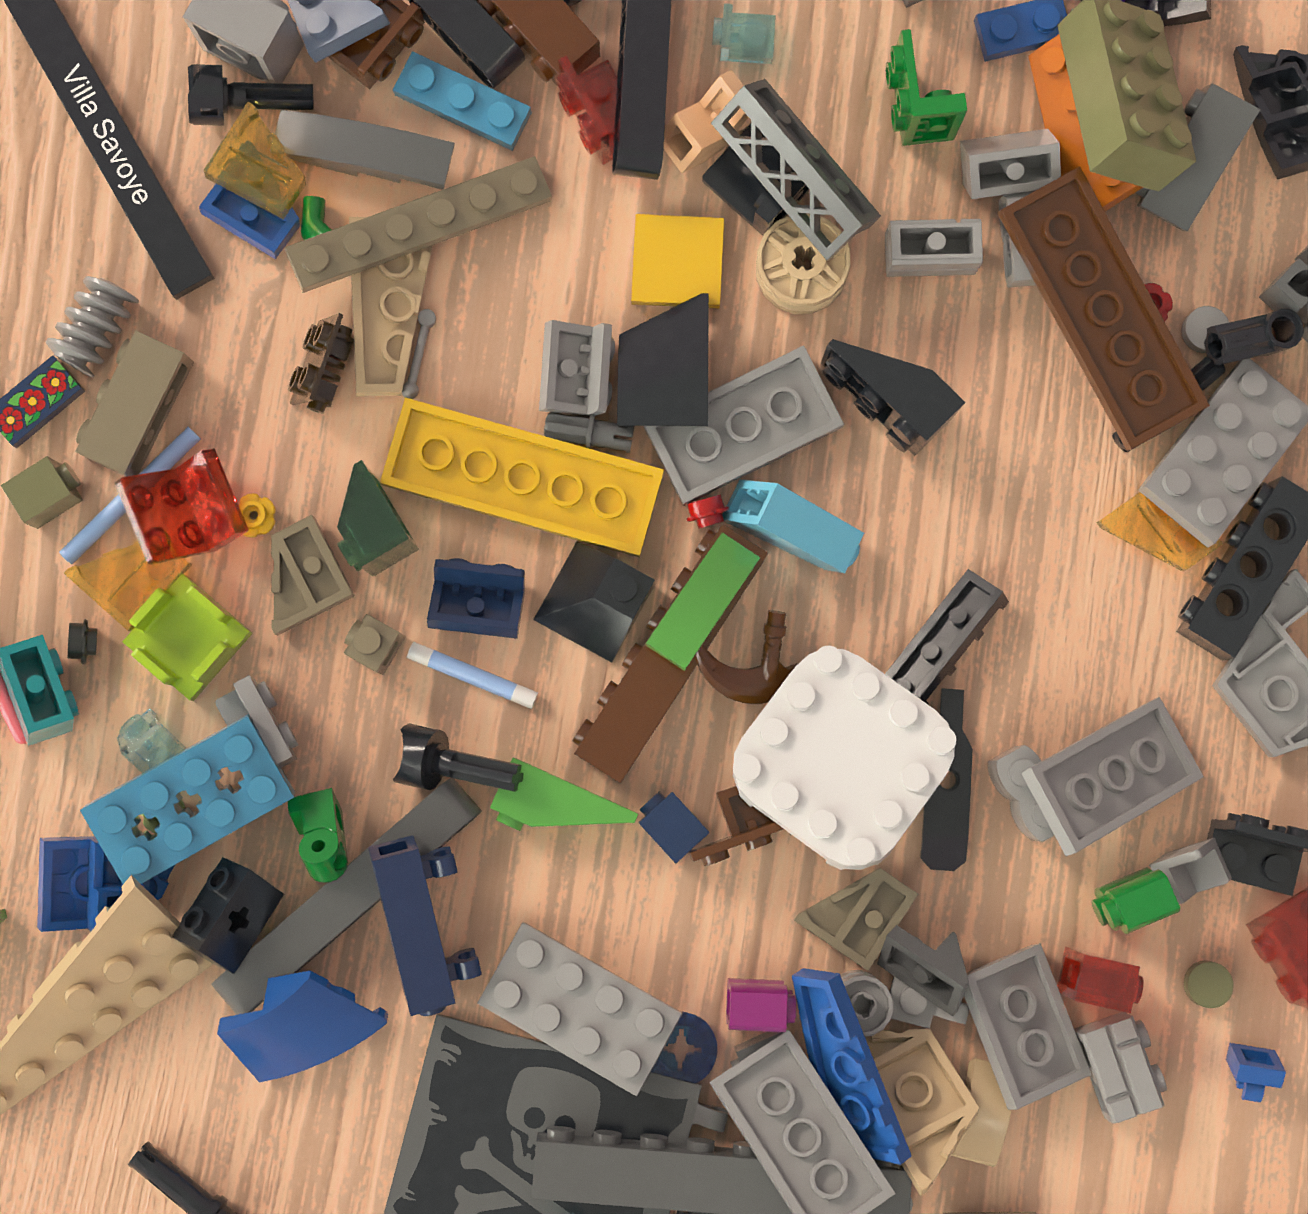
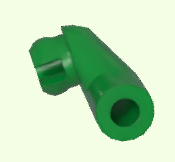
M305 196L303 198L301 236L303 240L332 230L324 223L326 201L324 198L317 196Z

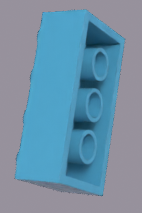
M248 714L91 801L80 812L122 884L131 875L142 884L294 798L295 790L283 769L275 764ZM228 767L231 772L240 770L243 775L238 781L240 787L233 789L230 784L223 786L219 780L224 775L221 769ZM186 790L190 796L198 794L201 797V801L196 805L199 810L192 812L189 807L183 809L178 803L183 798L180 792ZM144 814L147 819L154 817L158 819L159 824L154 829L156 834L151 835L148 830L142 832L138 828V824L141 822L138 815Z

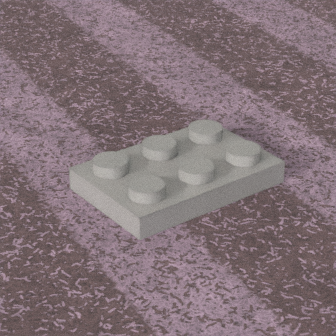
M1041 943L1027 946L967 973L969 984L964 997L1008 1110H1018L1092 1075Z

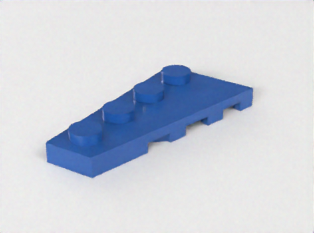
M806 968L801 969L792 975L810 1063L872 1158L901 1165L912 1155L840 973Z

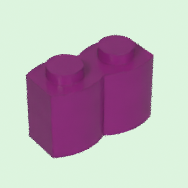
M728 978L726 1024H728V1030L786 1032L787 1023H795L796 995H793L792 990H787V985H784L783 980Z

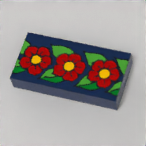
M52 355L0 398L1 434L13 447L18 448L82 395L85 390L58 358Z

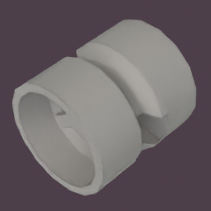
M850 970L841 974L840 976L864 1036H873L882 1031L890 1022L894 1009L893 999L887 986L866 971Z

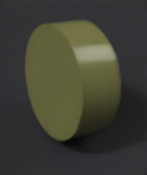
M1199 961L1187 970L1184 976V990L1189 999L1195 1004L1205 1008H1217L1224 1005L1230 999L1233 992V979L1229 971L1221 964L1212 961Z

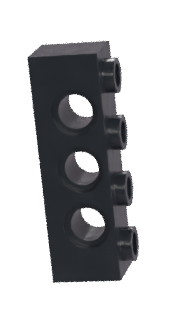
M1283 476L1268 484L1262 482L1249 500L1248 505L1253 507L1245 522L1241 519L1237 521L1225 539V542L1230 546L1222 559L1216 557L1205 570L1202 580L1206 582V585L1198 597L1192 595L1187 600L1178 615V618L1183 620L1176 632L1222 661L1236 657L1308 540V492ZM1266 518H1270L1277 523L1279 527L1277 540L1269 538L1264 532L1263 525ZM1243 555L1252 558L1256 564V573L1253 578L1247 577L1241 571L1240 560ZM1220 593L1228 595L1233 602V610L1229 616L1223 615L1217 608L1216 600Z

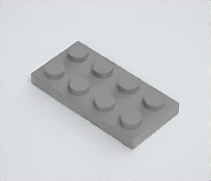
M803 345L709 391L708 426H644V429L683 506L843 428L844 423Z
M1250 358L1237 362L1208 399L1210 406L1198 412L1138 489V491L1207 548L1217 542L1308 422V406Z
M1160 697L1143 704L1021 772L1065 856L1079 852L1204 777Z
M522 922L477 1003L635 1096H638L683 1014Z
M787 1030L709 1082L792 1214H867L896 1194L790 1030Z

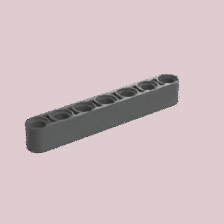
M449 778L371 846L413 835L420 856L425 855L432 850L444 846L475 819L482 810L454 778ZM368 848L347 865V869L342 876L325 884L251 948L235 974L225 971L211 984L236 1015L252 1012L264 1002L268 978L297 973L381 900Z

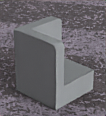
M1215 838L1167 852L1149 865L1152 871L1159 869L1168 877L1179 904L1186 902L1197 892L1227 884L1232 878Z

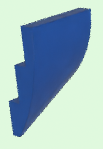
M95 836L40 838L37 928L41 932L76 929L92 931L97 925L95 918L105 906L111 908L123 893L121 888L123 884ZM174 866L143 882L141 885L157 900L161 899L169 884L167 879Z
M310 970L268 978L263 1010L220 1018L217 1035L260 1083L307 1070L346 1052L386 1025L388 1013L381 1007L371 1011L355 1003L354 993L343 987L332 985L328 979Z

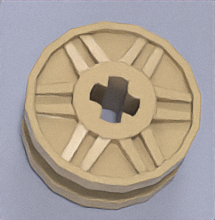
M787 216L776 221L763 235L757 250L756 280L763 295L776 308L792 314H813L829 307L841 294L851 266L850 247L847 243L833 258L826 260L795 222ZM820 217V231L832 243L842 231L830 220ZM800 258L804 262L809 259L811 261L810 270L806 271L803 266L799 269L795 268V260Z

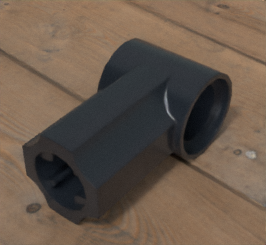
M1279 309L1265 315L1211 326L1207 328V335L1204 341L1207 357L1213 360L1215 366L1258 356H1269L1290 349L1302 340L1304 333L1303 323L1294 311ZM1271 327L1274 329L1276 333V339L1272 334Z

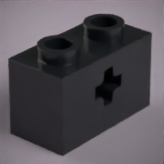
M222 857L217 867L210 873L206 884L194 903L182 917L181 923L172 935V938L207 961L235 974L281 901L284 893L252 870Z

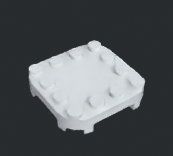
M823 646L817 652L806 656L795 666L743 735L734 753L733 778L739 791V796L750 808L754 806L825 858L827 864L840 870H862L878 865L891 853L929 798L944 780L954 759L956 735L950 729L948 722L934 708L866 660L844 649H837L834 646Z

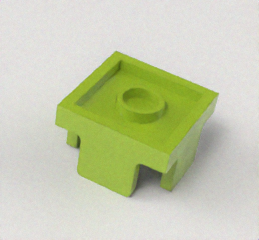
M181 574L169 589L157 588L132 616L129 623L135 628L122 642L133 651L131 656L162 683L173 686L188 700L194 701L253 633L189 577Z

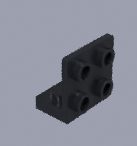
M751 124L740 136L751 137ZM762 145V162L769 170L780 171L779 152L774 146ZM730 146L702 176V182L761 235H764L776 221L788 215ZM791 180V196L799 203L810 189L802 180Z
M1228 813L1227 820H1211L1207 840L1215 838L1231 874L1232 881L1293 896L1303 852H1308V830L1272 825L1271 830L1268 829L1270 820L1247 814L1237 815Z

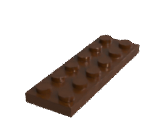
M1080 166L1008 205L997 213L1127 451L1136 448L1210 406Z

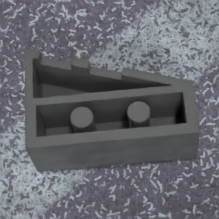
M1213 83L1202 90L1197 88L1184 108V112L1187 115V125L1192 135L1191 141L1196 162L1159 192L1144 187L1135 192L1141 196L1137 206L1176 228L1187 232L1261 109Z

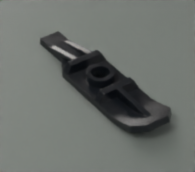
M941 688L939 714L948 722L950 729L956 735L954 759L948 770L955 776V783L948 789L939 785L923 807L920 858L931 870L955 871L966 862L973 749L962 729L964 690Z

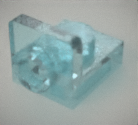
M724 3L723 18L714 17L712 45H721L720 61L772 64L776 15L732 13L733 4Z

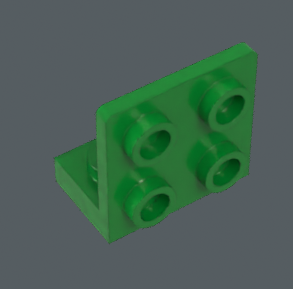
M911 29L901 30L897 45L891 46V62H886L885 66L887 88L895 89L896 105L891 106L892 129L894 132L900 131L902 146L952 141L955 139L967 113L965 93L952 94L950 90H936L920 98Z

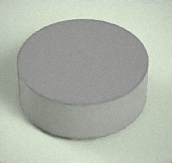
M1212 306L1199 307L1191 312L1182 324L1183 340L1190 349L1199 353H1206L1204 341L1207 335V328L1229 323V320L1218 308Z

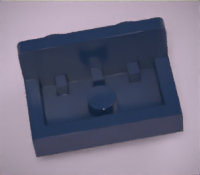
M460 558L449 560L436 559L434 563V585L427 616L428 628L518 639L525 596V571L507 564H476Z

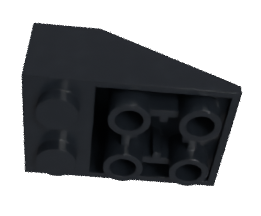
M834 339L828 343L820 362L825 367L822 373L826 379L839 390L845 387L857 399L854 402L856 408L870 421H874L877 418L889 430L886 433L889 441L900 451L905 453L909 450L914 456L952 420L966 403L931 369Z

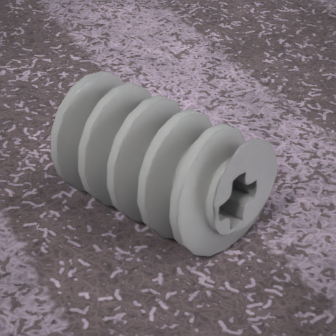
M86 276L83 283L91 294L80 291L74 294V299L82 309L66 307L64 312L72 324L57 322L55 328L63 337V340L48 338L46 344L60 360L94 378L93 373L86 366L87 362L103 363L104 360L95 351L96 347L112 348L113 345L104 335L105 332L120 334L122 329L113 320L114 317L118 316L129 319L131 314L122 304L124 301L138 304L139 300L110 281L103 278Z

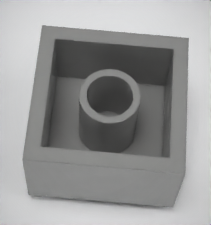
M192 0L183 15L185 22L202 50L266 83H283L304 46L296 28L297 24L289 13V7L281 0Z

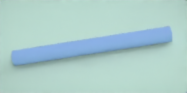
M187 427L59 551L61 556L70 564H73L201 438L190 427Z

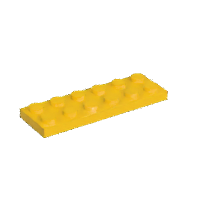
M405 397L380 484L385 487L640 558L664 469Z

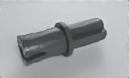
M551 412L546 417L544 426L545 437L586 445L585 448L589 449L591 446L626 451V453L631 451L632 440L615 438L614 435L633 437L634 426H617L615 422L596 420L595 415H590V418Z

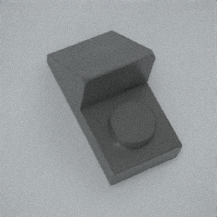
M898 925L887 934L877 965L954 1016L960 1007L969 984L956 933L952 932L936 950H933L919 938L911 935Z

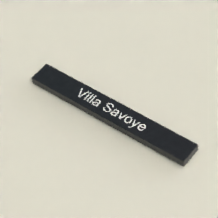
M4 0L172 296L177 300L215 279L55 0Z

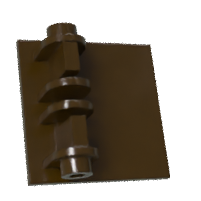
M338 313L318 321L317 325L312 324L308 329L303 343V349L307 350L308 353L303 367L297 366L288 386V391L293 392L290 404L297 405L308 402V409L324 414L326 407H331L338 385L321 378L340 382L341 377L325 370V367L328 365L344 370L345 364L330 358L329 355L347 361L354 339L351 338L353 330L340 325L343 314Z

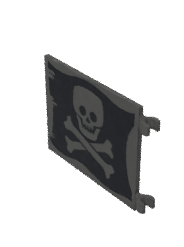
M437 1014L384 1214H670V1210L531 1199L537 1133H547V1127L563 1126L575 1129V1135L593 1136L596 1130H612L622 1133L621 1139L640 1140L641 1134H659L667 1136L668 1143L687 1144V1138H689L693 1124L724 1132L728 1111L722 1107L701 1104L698 1101L702 1087L701 1084L651 1071L639 1095L635 1096L544 1042Z

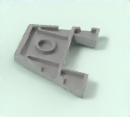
M1297 569L1291 570L1286 574L1235 658L1229 659L1212 685L1268 757H1276L1308 746V658L1286 632L1287 627L1308 612V583Z

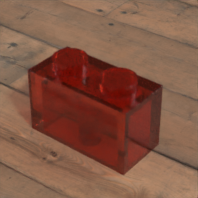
M1065 947L1057 987L1060 994L1074 1001L1131 1014L1133 1003L1138 1004L1141 999L1144 980L1143 976L1139 975L1140 966L1118 958Z

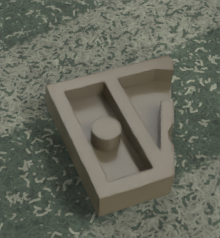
M313 515L271 535V557L274 560V571L271 574V592L274 593L272 630L275 635L279 636L355 596Z
M879 868L799 913L794 921L868 971L880 954L887 934L896 925H899L919 894Z

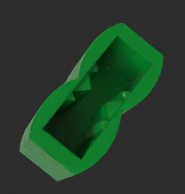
M1148 867L1096 888V899L1091 901L1093 910L1102 926L1108 924L1113 930L1117 931L1120 929L1125 934L1180 912V905L1168 877L1161 870L1152 871Z

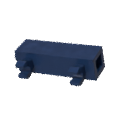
M413 835L370 846L368 850L410 1016L417 1014L432 1016L438 1014L446 1006L456 1004L451 981L468 980L482 975L479 959L474 948L460 950L452 956L445 958L426 879L432 877H446L457 873L454 854L451 852L450 846L420 856Z

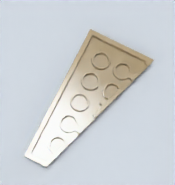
M132 875L122 885L123 893L112 907L105 906L95 918L97 925L84 941L76 942L35 991L32 995L34 1002L22 1016L16 1014L7 1025L8 1033L0 1042V1115L213 965V963L172 938L180 922Z

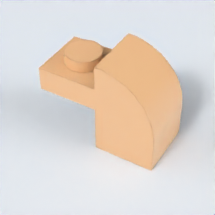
M732 70L720 75L698 103L675 113L665 126L664 150L681 173L704 163L729 145L713 127L711 122L744 86ZM740 108L728 122L740 135L749 126L746 122L749 117Z

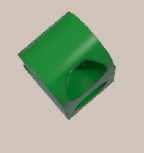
M332 788L295 796L287 801L288 813L299 835L304 834L298 850L310 876L315 881L327 883L337 880L347 869L348 858L343 813Z

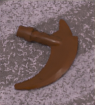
M768 610L767 623H764L763 628L765 642L760 666L742 669L725 665L718 661L703 643L696 653L695 659L707 682L719 693L734 701L747 704L768 703L795 666L799 664L796 663L785 667L779 662L782 646L781 639L786 635L787 627L784 626L786 613Z

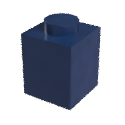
M659 791L639 809L645 815L639 821V824L675 864L710 833L673 792L664 797Z

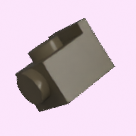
M366 614L363 620H357L348 632L344 642L348 646L344 653L371 670L384 675L406 636Z

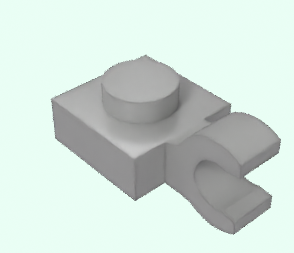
M893 976L890 994L893 999L894 1009L891 1019L930 1029L934 1015L966 1025L969 1007L966 1003L961 1002L957 1013L952 1016Z

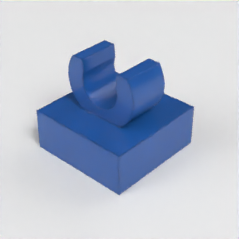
M1229 1043L1226 1061L1236 1080V1087L1243 1089L1242 1100L1261 1103L1265 1086L1282 1088L1286 1071L1275 1050Z

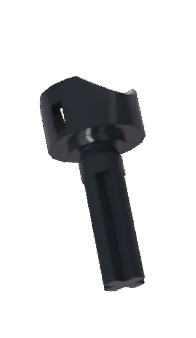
M192 64L188 66L189 123L193 125L224 126V113H228V107L233 109L313 110L314 108L313 84L245 82L227 84V77H223L222 65Z
M410 723L400 729L403 738V755L400 768L393 778L395 783L432 790L436 788L442 777L445 776L516 792L519 782L523 781L522 765L450 750L448 737L442 730Z

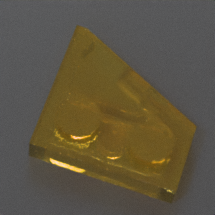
M1141 492L1096 522L1102 530L1182 572L1188 570L1223 545L1222 541L1218 539L1214 545L1207 548Z

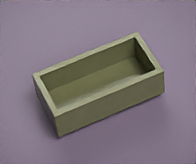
M1082 0L1057 26L1090 172L1159 192L1196 162L1191 141L1192 135L1187 125L1182 95L1179 92L1173 68V59L1170 55L1164 32V23L1160 14L1122 2L1121 0Z

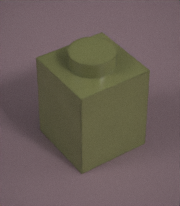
M48 456L0 485L22 521L37 529L83 501L76 489L81 485V482L73 469L66 462L60 464Z

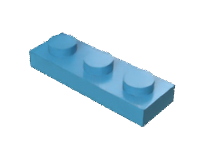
M413 51L393 88L395 96L513 151L532 113L530 106Z

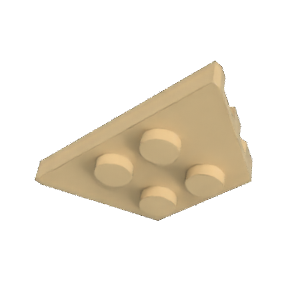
M908 1029L903 1033L882 1030L873 1036H865V1039L912 1155L902 1163V1166L918 1193L922 1196L927 1193L977 1116L979 1106L930 1029Z

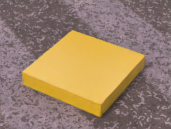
M636 214L631 305L675 307L701 293H709V308L720 309L724 218Z

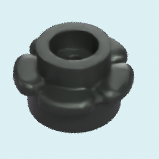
M84 619L83 623H69L67 655L68 659H81V664H85L87 655H96L97 628H88V620Z

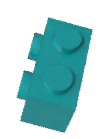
M43 635L0 648V671L27 745L30 746L72 732L74 717L79 715V711L72 691H64L58 675L64 674L56 649L48 650Z

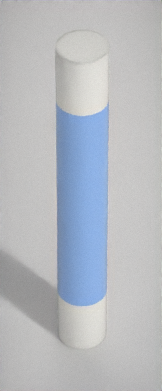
M413 642L408 651L407 658L527 708L532 709L537 699L538 692L419 643Z

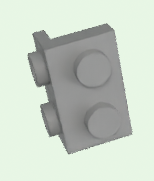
M550 320L545 323L539 411L590 418V415L596 416L606 412L612 397V385L609 382V366L615 353V341L611 337V324L601 323L591 327Z
M248 675L233 683L234 691L216 700L215 704L227 726L248 714L250 715L277 766L282 768L297 760L292 748L299 744L288 723L285 721L279 724L271 708L276 706L277 703L265 681L257 684L256 680Z

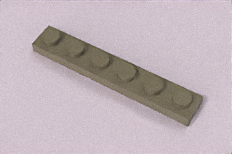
M534 156L287 246L285 251L302 293L543 205L551 201L552 195L538 161Z

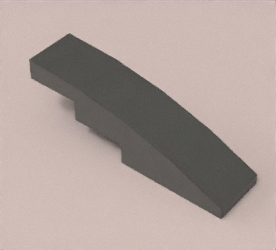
M281 110L270 153L356 177L359 172L397 183L404 179L443 190L455 143L366 122Z

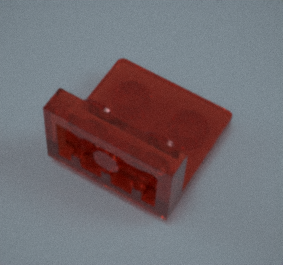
M564 56L558 60L560 75L555 77L560 90L557 93L558 98L568 117L576 115L581 128L578 134L588 154L597 153L601 163L604 165L613 158L617 75L608 60L577 75L568 57Z
M215 448L201 450L175 469L121 477L115 482L145 559L150 565L218 551L249 531Z

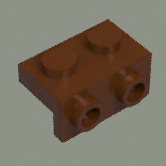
M370 0L383 10L390 24L328 57L368 89H371L377 80L380 82L384 81L395 67V58L405 46L407 48L412 47L423 33L424 18L421 8L414 2L408 5L402 0Z

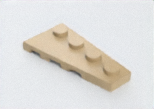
M349 217V224L367 217ZM432 246L351 275L356 397L401 396Z

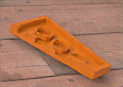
M1058 34L1028 55L1045 129L1050 130L1060 143L1061 176L1080 166L1103 210L1106 212L1143 187L1090 172L1061 39Z

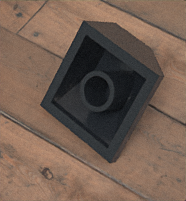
M576 542L533 620L612 663L655 586V579L610 555Z

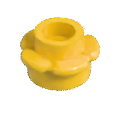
M247 494L240 498L239 505L233 507L231 514L232 522L238 525V531L246 537L255 538L258 535H265L275 525L274 514L276 509L272 501L267 497L260 498L258 494ZM256 511L258 517L252 520L250 513Z

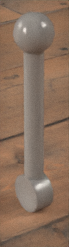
M424 309L418 315L421 327L408 382L403 385L402 395L409 399L415 398L419 393L416 382L429 328L433 327L436 323L435 313L430 309Z

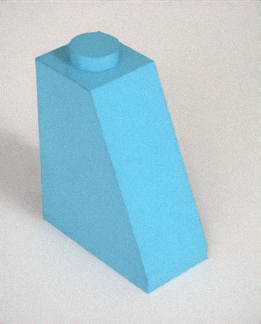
M739 479L727 504L729 510L722 514L724 522L824 570L844 574L847 568L857 559L860 551L859 543L864 535V532L778 483Z

